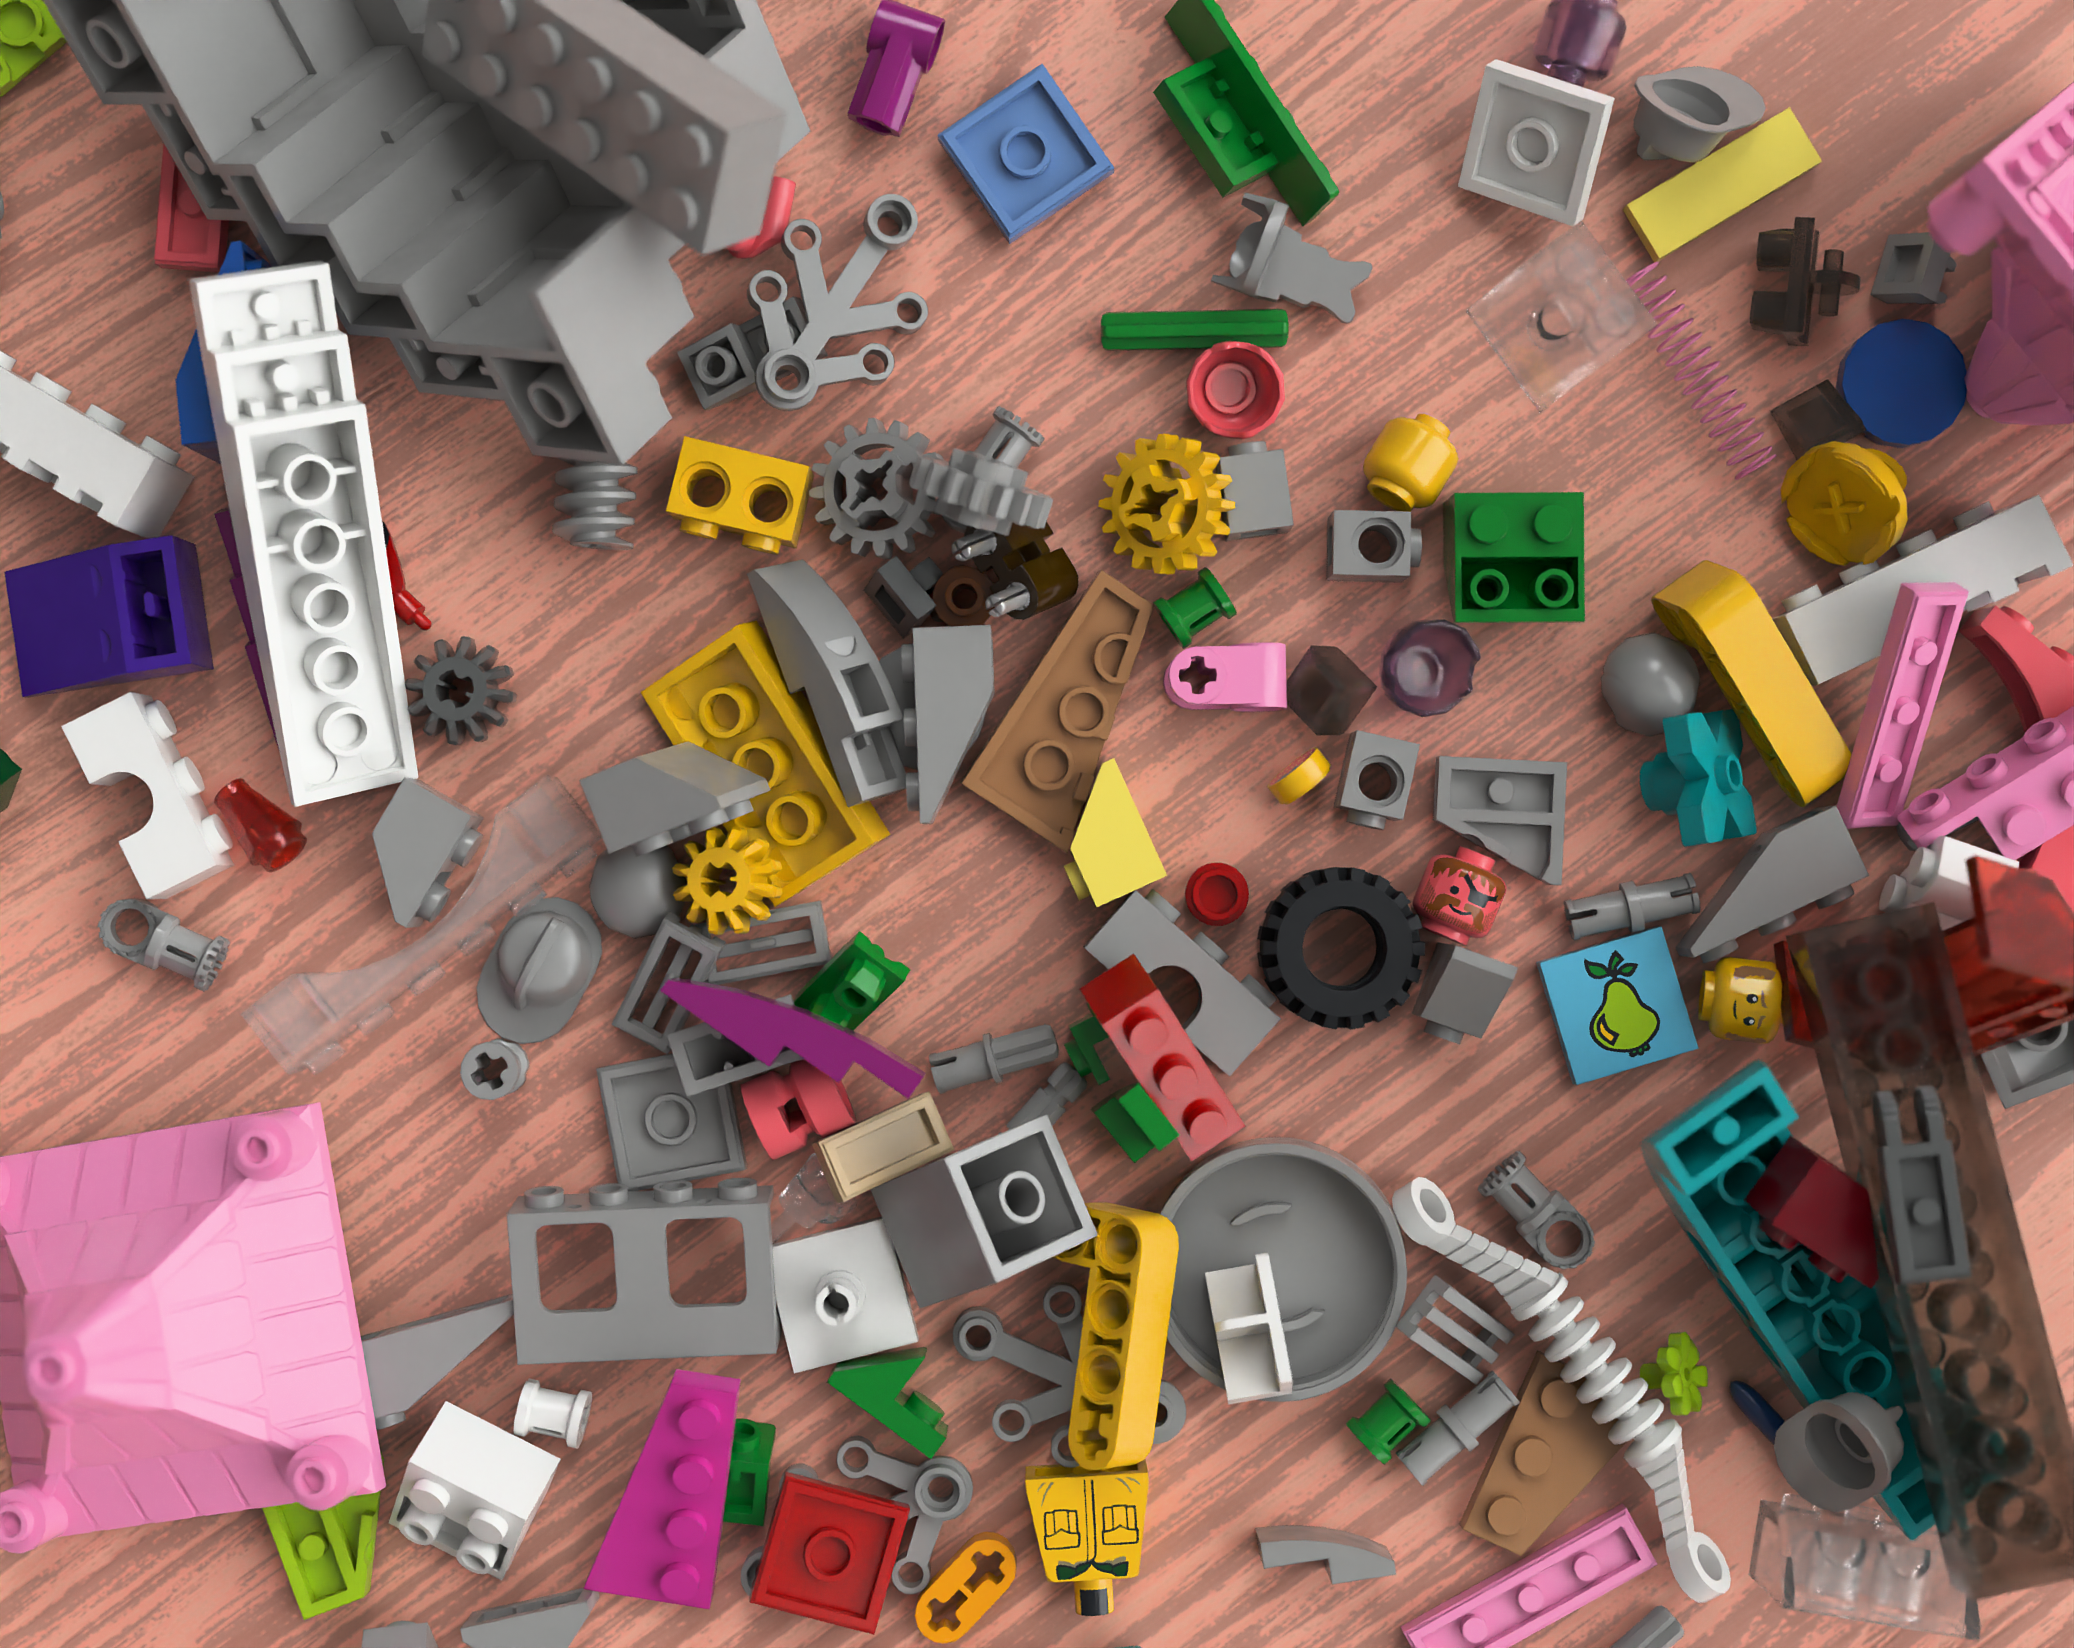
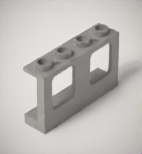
M731 1178L719 1182L718 1188L693 1189V1185L689 1181L674 1180L654 1185V1190L628 1192V1186L620 1183L596 1185L589 1189V1193L564 1194L563 1188L558 1186H541L526 1190L524 1196L517 1197L507 1213L517 1364L776 1354L782 1328L775 1298L770 1205L774 1195L773 1185L757 1186V1181L752 1178ZM725 1217L737 1219L743 1227L746 1297L739 1302L683 1305L675 1302L671 1298L666 1237L668 1223L679 1219ZM603 1223L609 1226L613 1234L617 1291L616 1303L608 1308L550 1310L542 1304L540 1296L537 1230L545 1225Z

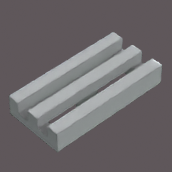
M822 901L769 910L771 917L766 921H759L750 916V927L809 916L812 928L725 944L718 959L814 941L816 953L724 971H717L715 963L706 983L720 985L827 964L832 959V954L829 949ZM707 922L695 924V926L703 929L702 935L711 939ZM728 925V928L725 930V932L732 930L729 925Z
M671 912L664 917L612 1022V1025L667 1055L671 1051L667 1035L682 1030L691 1012L678 1004L664 1033L662 1034L654 1030L670 997L660 991L667 980L681 977L693 950L703 955L690 980L706 983L726 944L725 941L716 936L712 940L702 935L703 929L693 924L687 927L679 923L681 918ZM672 937L681 942V945L641 1023L632 1018Z
M1436 1275L1432 1277L1396 1325L1407 1337L1474 1384H1477L1484 1375L1476 1368L1482 1359L1493 1364L1499 1356L1492 1349L1496 1341L1501 1339L1508 1344L1515 1335L1501 1322ZM1439 1296L1484 1327L1477 1337L1433 1306V1303ZM1423 1316L1468 1347L1462 1357L1417 1326Z

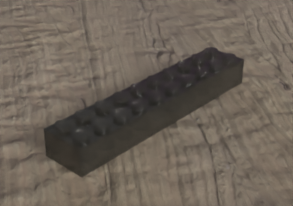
M1935 902L1786 936L1845 1171L1854 1180L1868 1189L1870 1193L1879 1279L1874 1285L1951 1587L1972 1600H1979L2074 1579V1435ZM1933 1086L1935 1091H1937L1941 1105L1940 1110L1943 1118L1945 1138L1951 1139L1971 1274L1970 1277L1900 1285L1896 1284L1894 1279L1875 1148L1880 1146L1875 1133L1871 1104L1874 1092L1890 1090L1898 1105L1902 1143L1923 1142L1917 1128L1914 1112V1093L1917 1087Z

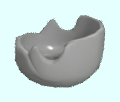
M1647 633L1626 638L1607 657L1601 677L1602 696L1611 708L1616 723L1625 730L1649 737L1664 733L1663 718L1692 713L1700 685L1698 668L1690 652L1680 642L1657 633Z
M631 845L610 854L606 849L597 857L589 884L590 897L598 917L609 929L637 939L656 935L664 917L669 912L680 916L685 901H676L673 893L679 887L686 886L687 882L685 877L677 876L673 873L672 868L675 864H679L673 850L666 845L636 857Z

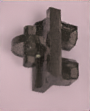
M1795 217L1794 229L1783 228L1759 232L1756 255L1758 271L1789 272L1787 292H1753L1750 324L1753 330L1785 335L1788 345L1808 346L1814 294L1820 295L1818 314L1832 317L1838 315L1840 296L1852 295L1860 290L1861 277L1851 272L1842 271L1844 251L1825 250L1823 270L1816 271L1820 232L1815 230L1816 219L1814 217Z

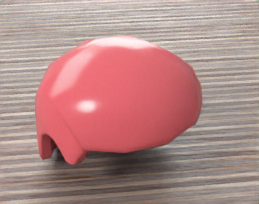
M1225 341L1214 344L1212 348L1205 350L1196 358L1186 381L1189 409L1204 428L1216 435L1227 438L1247 439L1255 436L1275 422L1285 400L1283 373L1274 358L1261 347L1246 342Z

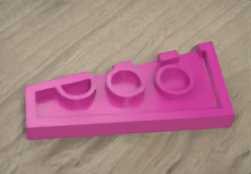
M676 1369L639 1459L628 1480L618 1508L607 1529L600 1550L590 1569L584 1586L585 1590L710 1609L715 1589L741 1379Z

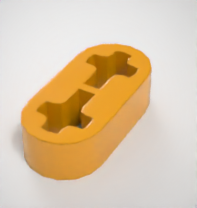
M983 1532L976 1534L928 1582L926 1588L918 1595L915 1611L917 1627L926 1638L943 1644L957 1641L970 1630L1010 1587L1015 1579L1017 1558L1015 1549L1009 1540L999 1533ZM995 1550L1002 1555L999 1560V1568L1002 1574L996 1577L988 1571L972 1585L968 1579L974 1574L977 1567V1559L974 1554L980 1551L988 1557ZM960 1590L964 1596L956 1605L955 1615L958 1620L952 1623L949 1619L944 1618L938 1623L931 1620L933 1605L930 1601L936 1598L939 1602L945 1603Z

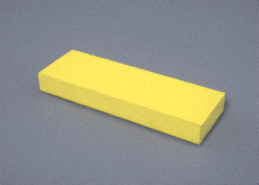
M1789 107L1628 203L1622 210L1652 260L1658 262L1817 167L1822 160Z

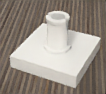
M1498 59L1493 60L1485 66L1458 187L1573 227L1576 226L1584 218L1615 98Z
M882 1216L772 1244L776 1304L794 1373L918 1342L919 1336L900 1260Z

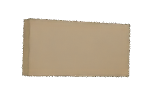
M930 1091L921 1093L855 1125L812 1143L836 1203L845 1202L954 1150Z

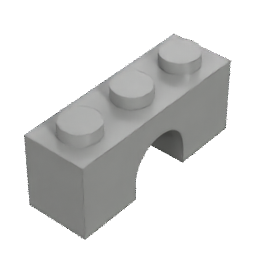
M1154 889L1145 898L1136 890L1132 891L1083 947L1107 969L1112 968L1134 953L1148 974L1162 966H1177L1188 971L1197 984L1198 1002L1194 1012L1182 1027L1194 1046L1230 1077L1281 1019L1269 1009L1277 998L1250 974H1247L1241 982L1234 978L1221 966L1229 956L1201 931L1193 940L1174 924L1181 913Z

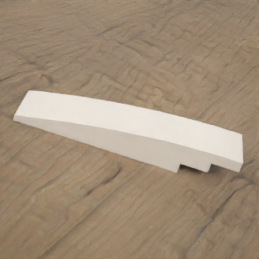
M314 261L189 279L232 525L291 804L297 807L402 782L404 777L416 779L418 778L366 407L364 403L356 400L348 337L346 333L338 330L329 264L323 261Z

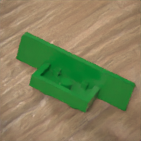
M1177 0L1166 14L1165 19L1195 64L1164 79L1154 90V95L1222 198L1268 174L1301 225L1304 226L1312 222L1339 195V189L1330 177L1327 167L1312 150L1295 124L1292 114L1283 106L1260 71L1257 61L1248 53L1225 18L1221 7L1214 0Z

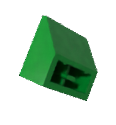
M1584 492L1454 493L1443 503L1444 571L1453 623L1585 622Z

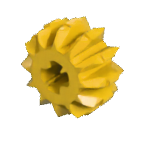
M734 826L727 834V837L719 828L712 827L707 829L705 846L696 841H688L684 844L686 853L693 862L691 865L675 864L672 870L677 876L687 877V885L679 887L673 893L676 901H693L687 911L686 919L690 923H700L707 919L708 932L715 935H722L728 928V925L736 934L748 933L750 916L759 921L768 920L771 917L769 908L762 902L763 897L780 898L783 894L782 888L777 885L767 884V877L777 874L782 869L781 863L777 860L762 861L768 851L769 843L762 838H756L748 843L747 830ZM723 869L736 871L737 876L730 877V881L737 882L732 893L723 892L719 889V885L726 883L719 880V875Z

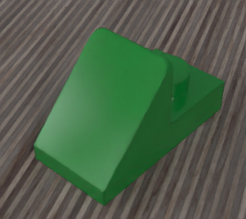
M927 1348L906 1349L838 1362L832 1369L827 1383L928 1458L932 1459L947 1438L948 1425L941 1421L945 1413L936 1403L922 1393L914 1391L909 1397L901 1391L924 1360Z

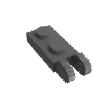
M1933 1086L1917 1087L1914 1093V1112L1917 1128L1923 1142L1902 1143L1898 1105L1890 1090L1874 1092L1871 1104L1875 1133L1880 1146L1875 1148L1895 1283L1900 1285L1970 1277L1971 1274L1951 1139L1945 1138L1943 1118L1940 1110L1941 1105L1937 1091H1935Z

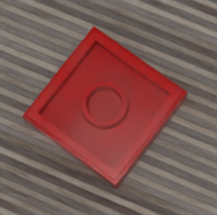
M785 1471L749 1595L750 1603L874 1635L910 1512L909 1504Z

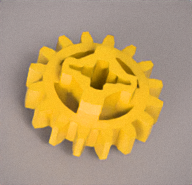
M1158 434L1156 441L1139 438L1135 440L1137 455L1122 452L1116 455L1118 465L1122 469L1119 475H1104L1103 481L1113 488L1112 497L1103 498L1098 502V507L1112 511V519L1101 527L1103 533L1119 534L1120 539L1116 542L1113 551L1116 555H1133L1131 567L1135 569L1151 570L1153 568L1154 574H1175L1176 568L1178 570L1193 571L1198 568L1196 554L1207 557H1214L1217 554L1216 547L1211 541L1213 534L1229 535L1231 529L1224 522L1220 521L1221 512L1235 509L1234 501L1222 499L1221 490L1232 482L1231 476L1213 473L1220 457L1217 453H1200L1201 442L1196 439L1181 438L1179 440L1178 435ZM1170 462L1180 465L1191 477L1183 479L1180 469L1171 467ZM1149 530L1152 540L1161 542L1163 547L1150 541L1142 531Z

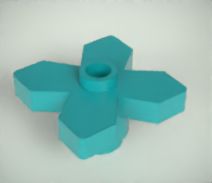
M1720 710L1703 714L1702 712L1663 718L1667 751L1658 753L1654 760L1644 762L1640 770V788L1647 807L1651 811L1662 810L1667 815H1678L1681 840L1684 847L1756 834L1757 827L1752 796L1743 785V774L1739 762L1743 741L1739 719L1734 710Z

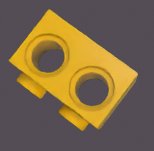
M684 436L666 512L674 519L681 521L679 529L681 532L717 540L719 530L742 535L741 546L778 555L781 545L797 549L814 474L807 465ZM708 476L721 478L725 485L722 499L711 507L695 505L693 489L697 482ZM769 491H777L784 494L787 498V508L781 518L774 522H762L755 518L754 505L759 496Z

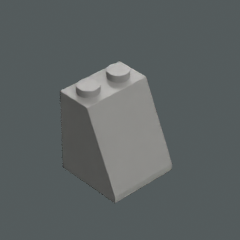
M1047 1114L870 1189L919 1308L998 1283L1098 1236Z

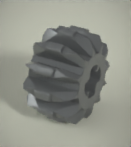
M462 636L457 644L456 652H454L452 646L447 641L440 639L434 643V651L438 662L435 663L432 659L423 655H418L414 660L416 666L426 672L424 680L410 678L405 681L406 689L423 693V698L414 701L408 706L409 713L416 717L430 714L425 722L423 731L427 735L435 737L446 728V738L449 744L461 745L465 738L466 730H468L474 741L484 742L488 739V731L484 723L485 719L499 727H504L508 722L506 716L495 708L498 701L507 704L516 702V693L499 689L498 687L499 684L513 677L514 672L507 665L492 668L497 660L499 651L490 645L482 648L476 654L475 640ZM456 678L473 683V693H465L466 696L471 698L465 705L450 700L449 689L457 690V687L452 684Z

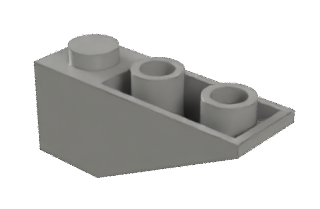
M991 625L913 628V644H902L903 683L915 682L916 708H904L905 746L917 747L918 772L906 774L908 811H920L921 824L934 823L995 695Z
M1837 806L1817 807L1762 833L1675 948L1679 956L1695 958L1700 955L1703 963L1714 961L1739 948L1735 940L1737 937L1754 929H1758L1761 936L1774 933L1796 922L1797 919L1793 911L1815 901L1818 909H1822L1854 895L1851 884L1868 877L1869 874Z

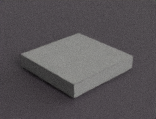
M672 1053L596 1069L617 1181L620 1184L627 1185L628 1192L650 1189L654 1185L666 1181H691L747 1169L731 1083L686 1097Z

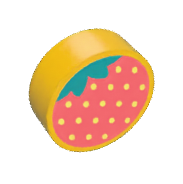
M1314 747L1278 773L1269 782L1267 788L1281 805H1288L1317 785L1329 773L1331 764L1321 751Z

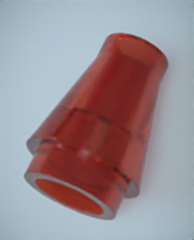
M243 778L235 779L225 785L214 798V804L223 813L252 865H261L267 872H275L288 865L304 849L307 838L301 832L302 823L254 790Z

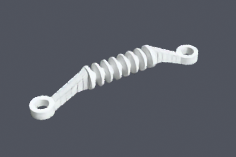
M1418 1177L1395 1191L1392 1197L1393 1211L1404 1232L1418 1244L1446 1255V1258L1461 1264V1267L1494 1283L1495 1288L1504 1296L1503 1298L1511 1307L1510 1312L1517 1321H1523L1537 1315L1539 1319L1530 1329L1529 1337L1534 1342L1541 1341L1552 1335L1555 1338L1545 1351L1544 1356L1551 1363L1567 1356L1571 1358L1560 1374V1377L1566 1383L1574 1382L1583 1377L1586 1378V1381L1577 1391V1399L1582 1404L1589 1403L1600 1397L1603 1399L1592 1414V1418L1598 1424L1618 1419L1609 1431V1440L1614 1445L1634 1439L1625 1451L1624 1459L1632 1468H1636L1640 1475L1644 1476V1480L1651 1489H1654L1655 1502L1658 1507L1659 1521L1662 1524L1663 1538H1665L1670 1567L1681 1589L1698 1603H1705L1726 1593L1730 1588L1731 1578L1729 1567L1722 1552L1707 1535L1694 1531L1689 1487L1686 1482V1466H1684L1685 1459L1684 1450L1682 1449L1681 1426L1674 1419H1666L1654 1424L1664 1409L1663 1403L1658 1398L1647 1400L1641 1404L1637 1403L1647 1391L1648 1384L1642 1378H1636L1624 1384L1621 1382L1632 1368V1363L1626 1357L1616 1359L1608 1364L1606 1363L1607 1358L1614 1351L1616 1343L1611 1337L1602 1338L1593 1343L1589 1341L1599 1329L1600 1322L1593 1316L1575 1323L1573 1319L1584 1306V1302L1579 1296L1571 1297L1562 1302L1557 1300L1568 1285L1566 1278L1561 1273L1553 1272L1545 1267L1541 1268L1539 1264L1527 1258L1523 1259V1256L1510 1250L1506 1251L1505 1247L1494 1242L1489 1243L1488 1239L1476 1233L1472 1234V1231L1456 1225L1449 1201L1435 1183L1427 1178Z

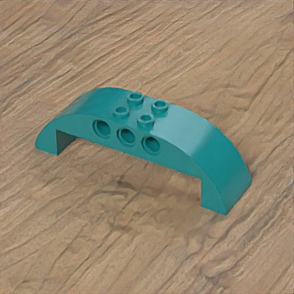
M1755 1060L1642 1139L1640 1144L1642 1155L1650 1174L1675 1218L1766 1357L1803 1408L1816 1401L1829 1400L1841 1394L1858 1392L1869 1396L1884 1409L1899 1406L1902 1409L1903 1413L1896 1422V1425L1904 1442L1903 1456L1892 1470L1891 1481L1881 1493L1873 1496V1498L1898 1528L1913 1541L2017 1467L2018 1464L1989 1418L1949 1384L1880 1273L1879 1279L1872 1289L1847 1274L1842 1283H1839L1807 1260L1813 1250L1798 1241L1793 1250L1790 1251L1758 1228L1764 1217L1744 1199L1790 1135L1792 1136L1787 1126L1798 1119L1799 1116L1768 1067L1760 1060Z

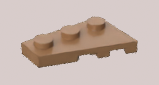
M1538 1350L1516 1396L1520 1403L1516 1407L1513 1406L1459 1523L1463 1530L1519 1556H1522L1626 1443L1614 1445L1608 1438L1609 1431L1618 1421L1617 1418L1604 1424H1598L1592 1418L1593 1411L1603 1400L1601 1397L1583 1404L1577 1399V1391L1586 1381V1378L1583 1377L1574 1382L1566 1383L1560 1377V1374L1567 1363L1560 1360L1550 1363L1544 1356L1545 1353ZM1641 1398L1637 1403L1641 1404L1647 1400Z

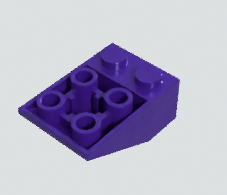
M173 535L116 543L4 572L22 697L41 696L214 669L197 550L194 543Z

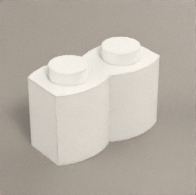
M1940 836L1927 848L1919 847L1912 856L1909 866L1900 876L1893 874L1887 880L1879 901V909L1886 912L1883 929L1956 955L1962 954L1976 941L1983 928L1988 929L1994 926L2011 906L2014 900L2019 862L1947 836Z

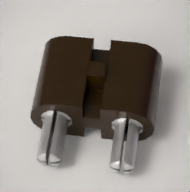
M1047 521L1044 529L1012 523L1008 536L967 526L964 537L957 539L952 544V553L960 552L955 556L957 560L966 561L972 558L980 573L994 569L999 580L989 587L993 595L988 597L985 602L987 610L995 607L988 612L993 617L1007 614L1014 619H1027L1072 599L1079 586L1075 567L1064 549L1059 548L1050 552L1051 550L1045 542L1046 539L1054 534Z

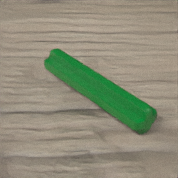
M1283 309L1106 312L1102 315L1101 343L1103 349L1107 351L1209 349L1214 344L1225 341L1246 342L1261 348H1275L1285 346L1289 334L1288 316Z

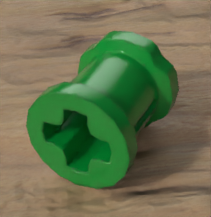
M1207 567L1197 572L1198 580L1168 600L1161 597L1153 602L1161 619L1183 649L1192 643V636L1222 616L1230 619L1237 614L1226 592Z
M1391 1378L1384 1384L1386 1392L1360 1418L1352 1417L1346 1423L1353 1434L1384 1465L1392 1458L1390 1452L1417 1425L1426 1427L1431 1422L1426 1413Z

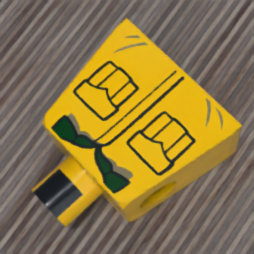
M1146 1459L1134 1465L1102 1470H1087L1080 1465L1076 1467H1065L1060 1464L1026 1466V1492L1047 1581L1054 1583L1074 1581L1075 1610L1079 1615L1099 1616L1113 1612L1112 1579L1133 1578L1139 1574L1149 1485Z

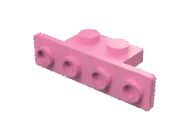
M2074 706L2055 718H2047L2035 723L2025 732L2023 738L1997 754H1988L1975 760L1967 768L1966 773L1942 788L1931 789L1917 796L1911 802L1909 808L1897 816L1898 821L1917 848L1921 846L1928 847L1936 838L1946 836L1977 817L2003 857L2016 860L2073 826Z

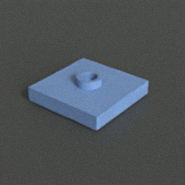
M1040 64L937 135L939 143L1009 244L1114 173V166L1043 64Z

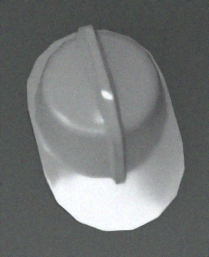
M1700 66L1683 67L1656 75L1640 76L1634 85L1638 95L1641 97L1634 118V129L1640 137L1637 155L1643 160H1667L1672 158L1678 161L1693 163L1701 161L1708 156L1728 132L1751 126L1762 119L1766 109L1763 98L1750 84L1742 79L1714 68Z
M559 897L537 899L521 907L504 927L483 966L477 985L478 1008L487 1025L502 1038L520 1044L542 1042L560 1032L576 1010L596 973L602 955L601 933L593 917L577 903Z
M1858 1392L1845 1393L1829 1400L1816 1401L1787 1419L1776 1431L1774 1450L1778 1466L1788 1484L1811 1504L1820 1509L1833 1512L1852 1509L1881 1493L1890 1483L1891 1472L1903 1456L1904 1442L1896 1425L1903 1411L1899 1406L1884 1409L1869 1396Z

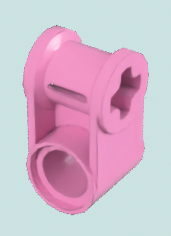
M1260 642L1231 646H1196L1186 648L1176 655L1165 670L1163 679L1165 693L1171 702L1180 708L1189 710L1230 709L1231 711L1238 712L1287 709L1286 645L1282 643ZM1191 663L1197 664L1199 674L1209 675L1210 682L1205 683L1199 689L1198 694L1192 693L1190 683L1180 682L1179 675L1184 674Z

